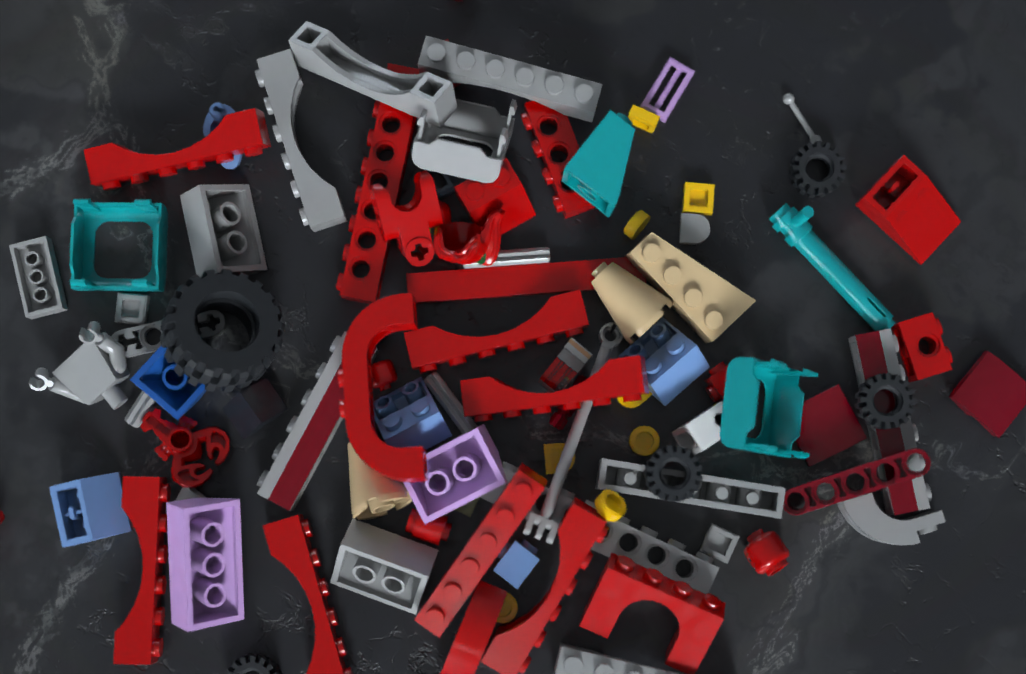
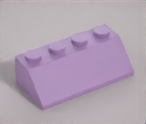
M190 498L166 502L171 623L187 632L244 620L240 499Z

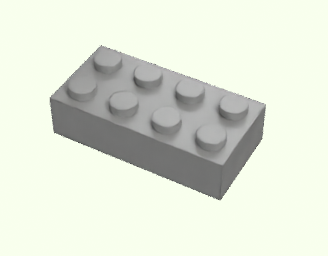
M43 236L9 245L25 317L36 319L67 311V302L52 239Z

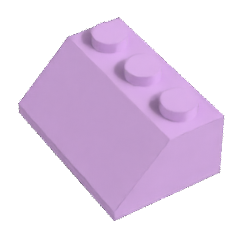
M483 424L426 454L428 481L403 482L424 524H427L507 483L498 450Z

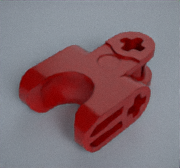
M427 170L420 171L414 176L415 194L412 200L405 205L398 206L392 204L388 191L380 183L371 185L369 188L378 228L383 241L396 238L400 253L411 265L417 267L425 266L433 259L434 246L430 228L443 224L435 183ZM420 244V246L417 247V252L413 253L412 251L416 249L415 245Z

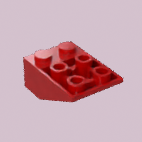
M905 155L895 161L855 204L920 265L927 260L961 223V220L928 176Z

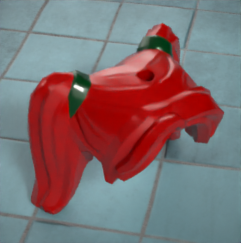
M439 200L443 224L435 227L433 243L438 258L462 265L472 263L484 266L492 265L497 260L500 251L501 227L505 210L496 209L492 211L483 226L465 222H451L449 205Z

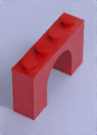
M611 552L583 610L579 626L608 639L621 611L626 606L640 600L659 602L668 607L675 614L679 622V626L667 647L665 665L685 674H695L724 620L725 602H722L715 595L697 591L683 581L670 579L656 569L645 568L636 564L627 556H618Z

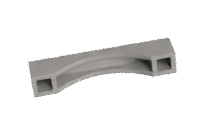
M306 21L288 40L297 66L416 118L420 117L423 110H427L426 122L439 128L443 126L457 108L452 82L429 72L403 74L382 68L354 52L331 31Z
M430 36L425 37L418 61L419 74L429 72L452 83L471 84L508 92L538 102L563 115L588 122L593 121L602 89V84Z
M291 49L256 59L259 69L255 70V75L260 88L265 87L268 97L263 98L268 114H274L277 124L273 125L272 128L277 142L283 141L286 152L281 153L286 170L291 169L295 179L290 181V185L295 198H301L303 208L299 209V213L304 226L309 225L312 231L316 232L347 222L336 188L324 181L310 168L298 145L295 131V112L298 97L304 84Z
M561 642L553 672L554 674H683L631 662Z

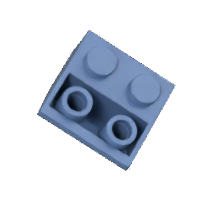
M664 318L660 319L618 356L619 358L637 355L645 357L649 391L664 406L710 367L698 346Z
M422 376L374 401L375 421L387 445L398 448L423 446L425 449H428L452 436Z
M120 472L78 479L49 487L62 547L75 546L133 531L131 520L121 507L122 479Z

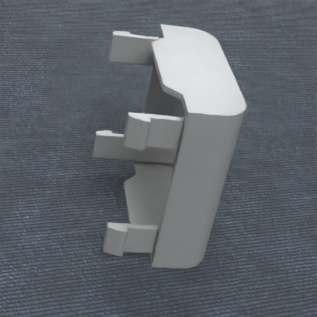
M456 99V110L441 128L426 122L427 110H423L417 121V125H420L414 139L412 160L416 166L421 169L482 183L494 182L499 177L513 132L515 118H512V115H515L517 109L516 100L512 99L509 114L506 117L501 116L495 107ZM450 136L485 144L493 152L490 157L480 147L440 139L439 137Z

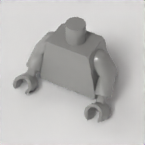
M92 321L88 326L89 331L81 327L79 339L84 344L52 372L54 377H49L47 369L38 368L35 371V376L43 380L31 377L29 386L36 391H42L48 386L49 391L87 405L105 399L112 409L115 410L128 400V397L119 388V385L130 375L127 368L125 350L122 344L107 333H100V324Z

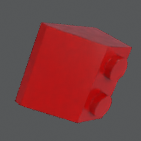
M507 157L503 161L499 177L494 182L482 183L467 179L454 187L457 198L473 224L483 226L492 211L496 209L505 210L501 235L536 216L527 193Z

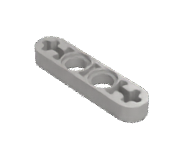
M205 311L195 318H198V323L200 324L208 323L212 315L215 319L220 320V323L215 326L216 330L214 331L210 327L199 328L202 332L199 335L202 340L218 337L226 331L227 319L220 311ZM162 320L122 329L115 332L111 337L121 343L122 337L128 340L138 339L136 333L139 332V341L143 348L139 349L140 344L137 343L128 345L127 351H125L126 358L155 352L161 346V341L156 345H150L146 340V335L152 329H158L162 334L163 331L160 329ZM195 322V327L198 333V326Z

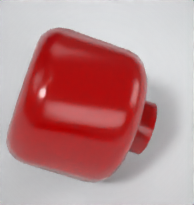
M385 359L371 364L373 389L379 388L381 392L392 388L391 383H394L398 378L393 362L390 359Z

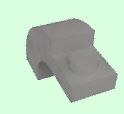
M872 492L837 503L842 515L855 530L865 537L881 543L893 545L918 544L921 542L917 531H919L920 535L938 530V524L946 522L942 510H930L903 519L889 517L878 507Z

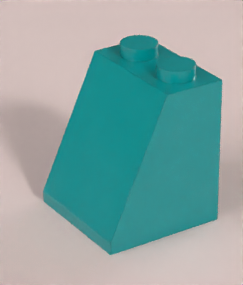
M611 110L565 166L561 180L608 218L613 213L618 202L635 128L632 127L633 123L628 117L622 113L616 115Z

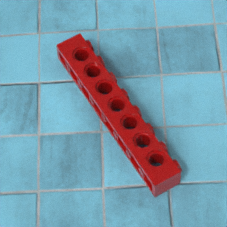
M388 63L387 69L393 72L419 74V69L391 63ZM378 100L375 101L373 108V118H377L375 128L369 129L367 146H370L369 157H364L361 165V175H365L363 185L357 186L355 203L358 204L357 214H352L349 222L348 231L352 233L350 244H345L342 261L346 262L344 273H339L336 290L340 291L342 299L372 304L379 300L391 240L383 241L377 220L366 217L368 209L373 207L369 188L376 179L385 178L388 180L385 189L390 195L391 202L399 206L417 119ZM388 122H398L400 127L397 131L390 133L384 130ZM388 149L394 152V156L389 161L378 159L380 152ZM366 235H372L376 238L374 246L368 249L361 247V239ZM360 264H367L370 267L368 275L363 278L356 277L354 275L355 268Z

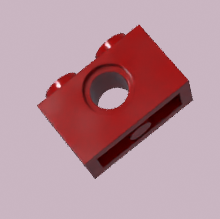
M933 312L898 322L891 327L893 335L898 340L899 353L909 382L952 370V354L949 348L944 346L941 337L943 328L939 319L934 317ZM920 339L927 341L929 344V352L927 354L919 350L918 343Z

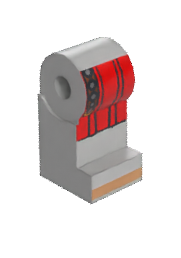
M571 338L541 376L538 383L550 393L564 390L590 361L593 354L575 339Z

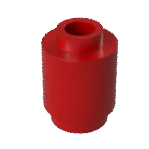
M412 508L405 532L411 533V537L439 546L441 540L447 542L452 524L447 523L449 516L446 515L424 524L418 510Z

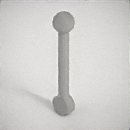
M791 93L785 94L783 101L791 107L809 136V143L814 144L816 141H822L819 135L813 133L794 102V95Z

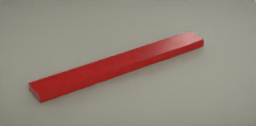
M626 257L406 273L407 293H413L416 304L567 293L575 290L595 291L591 284L595 278L591 273L603 262L607 265L614 262L645 283L646 278Z

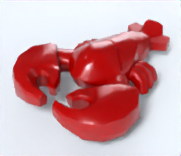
M157 408L153 412L148 411L142 418L143 423L140 427L143 432L153 430L162 442V444L154 449L163 461H167L170 455L173 456L171 467L172 479L183 488L199 487L208 481L213 474L210 468L205 473L197 475L196 472L204 470L206 465L200 463L185 465V462L201 459V443L206 442V452L210 461L214 458V451L217 450L219 452L215 461L216 466L225 461L230 451V439L227 432L218 426L206 427L192 432L191 430L198 424L197 421H193L192 418L182 416L178 425L166 419H161V410Z

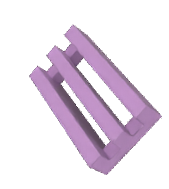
M669 57L640 108L660 116V121L665 123L695 71ZM671 66L675 67L674 74L655 106L650 105L649 103ZM681 72L685 73L686 76L666 110L662 112L659 109Z

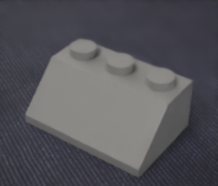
M249 184L198 185L180 195L196 275H199L201 278L204 271L212 269L215 270L216 274H220L222 269L232 270L233 275L237 276L240 272L250 275L268 270Z
M352 519L340 544L330 583L416 615L439 550L368 523Z

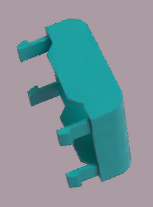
M86 198L73 199L74 217L71 222L69 261L71 289L75 291L163 292L166 285L168 212L166 206L163 203H152V199H135L134 203L91 202V199ZM105 222H144L151 227L153 232L152 267L147 276L139 279L102 278L96 273V231L101 224Z
M752 357L734 358L729 363L726 374L720 427L722 443L730 448L776 457L791 458V455L800 459L810 457V453L792 451V443L800 436L804 404V392L799 387L800 376L818 377L819 373L803 368V371L788 368L787 364L775 359H771V362ZM759 380H761L765 387L762 427L757 438L747 437V433L755 426Z

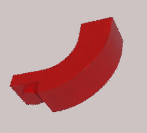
M481 580L479 581L440 674H475L508 593L507 591Z

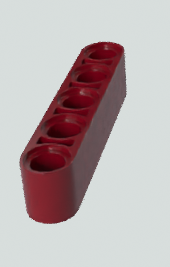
M911 448L794 486L785 492L783 508L791 515H801L920 477L930 469V456L924 449ZM918 453L925 458L926 465L923 469L915 471L909 468L907 459L911 454ZM883 463L892 465L895 469L894 478L882 480L877 474L878 466ZM858 473L863 476L865 485L862 489L854 490L848 485L847 480L850 474ZM821 483H829L834 487L835 494L833 498L824 499L819 495L818 488ZM793 492H798L804 496L805 505L803 508L797 509L791 506L789 497Z

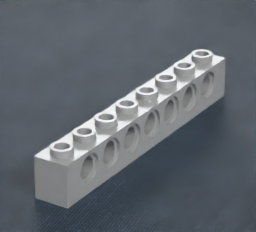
M503 461L502 467L507 483L480 496V498L494 504L518 470V467ZM545 487L541 495H547L549 488ZM562 488L551 517L552 521L560 523L564 512L573 501L574 493ZM586 499L585 503L595 508V503ZM535 503L524 517L525 519H528L530 512L537 515L540 514ZM624 516L615 522L607 520L606 524L609 527L607 534L601 543L595 541L591 548L607 557L610 556L611 552L618 556H627L636 564L645 568L656 569L664 576L675 581H683L693 589L704 594L709 593L719 570V567L712 564L714 558L699 551L693 556L684 551L686 545L669 538L668 543L657 539L658 532L643 525L640 530L629 526L631 520ZM630 533L635 537V546L629 551H624L621 549L619 541L624 534ZM658 546L663 551V558L659 563H650L647 557L648 551L652 547ZM680 560H688L691 565L690 572L686 576H678L676 564Z

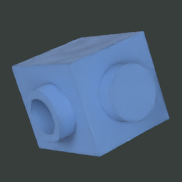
M525 539L521 543L516 540L512 544L507 542L497 556L500 560L493 568V571L518 589L540 560L535 555L538 549Z

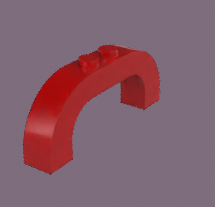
M413 293L395 294L381 298L363 309L354 319L346 333L342 348V369H338V384L340 388H344V399L339 401L341 418H345L346 430L352 447L369 467L392 480L423 482L428 481L426 449L423 446L398 448L387 445L381 441L375 428L371 365L373 351L378 342L388 334L398 331L418 330L416 299Z

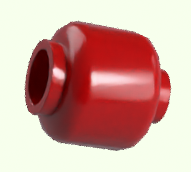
M759 529L746 538L749 543L744 548L743 553L758 574L766 573L769 577L789 564L787 558L790 552L775 531L764 533L762 529Z

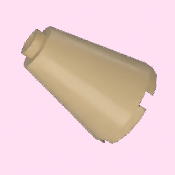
M603 262L591 273L595 278L591 284L623 337L630 345L635 342V339L632 337L634 334L640 338L664 315L665 311L662 307L665 304L669 308L674 305L671 299L614 262H611L609 265Z
M348 443L350 497L353 518L357 517V520H368L387 515V510L394 506L398 511L411 503L412 498L403 482L389 479L377 473L358 456L351 443Z

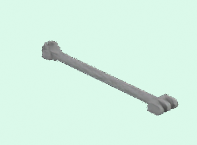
M613 322L605 324L599 331L598 338L601 345L590 377L599 371L609 360L611 351L623 339V335L617 326L612 332L615 340L608 341L605 338V333L612 330ZM592 401L582 402L581 408L577 410L540 514L529 513L523 534L529 535L534 524L538 526L534 538L540 540L544 529H548L550 531L547 534L546 542L549 544L553 543L560 523L552 521L551 517L592 407Z

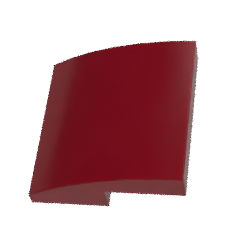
M985 350L949 397L966 415L974 417L992 436L1000 438L1026 405V381L1003 361Z
M839 384L804 400L800 436L795 440V443L800 452L810 453V457L804 459L808 467L867 439Z

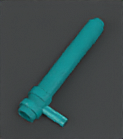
M785 203L769 218L773 223L771 227L777 233L780 231L785 236L784 240L790 247L794 246L874 331L890 329L896 323L892 319L894 316L814 233L812 230L813 226L807 221L814 215V209L811 206H805L802 210L798 211L794 206L791 208Z

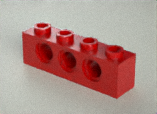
M532 100L524 103L525 113L521 114V119L526 131L531 130L535 140L531 141V145L536 158L542 157L545 168H542L541 171L546 185L552 184L556 195L552 196V201L557 213L562 212L564 218L567 219L594 209L593 205L574 190H566L561 185L565 166L580 149L568 116ZM544 124H552L555 126L556 132L552 135H546L542 133L540 127ZM554 151H562L566 154L567 159L559 163L553 161L550 155Z

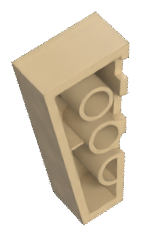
M653 232L646 235L625 255L657 291L673 301L674 305L672 308L705 343L713 342L756 301Z

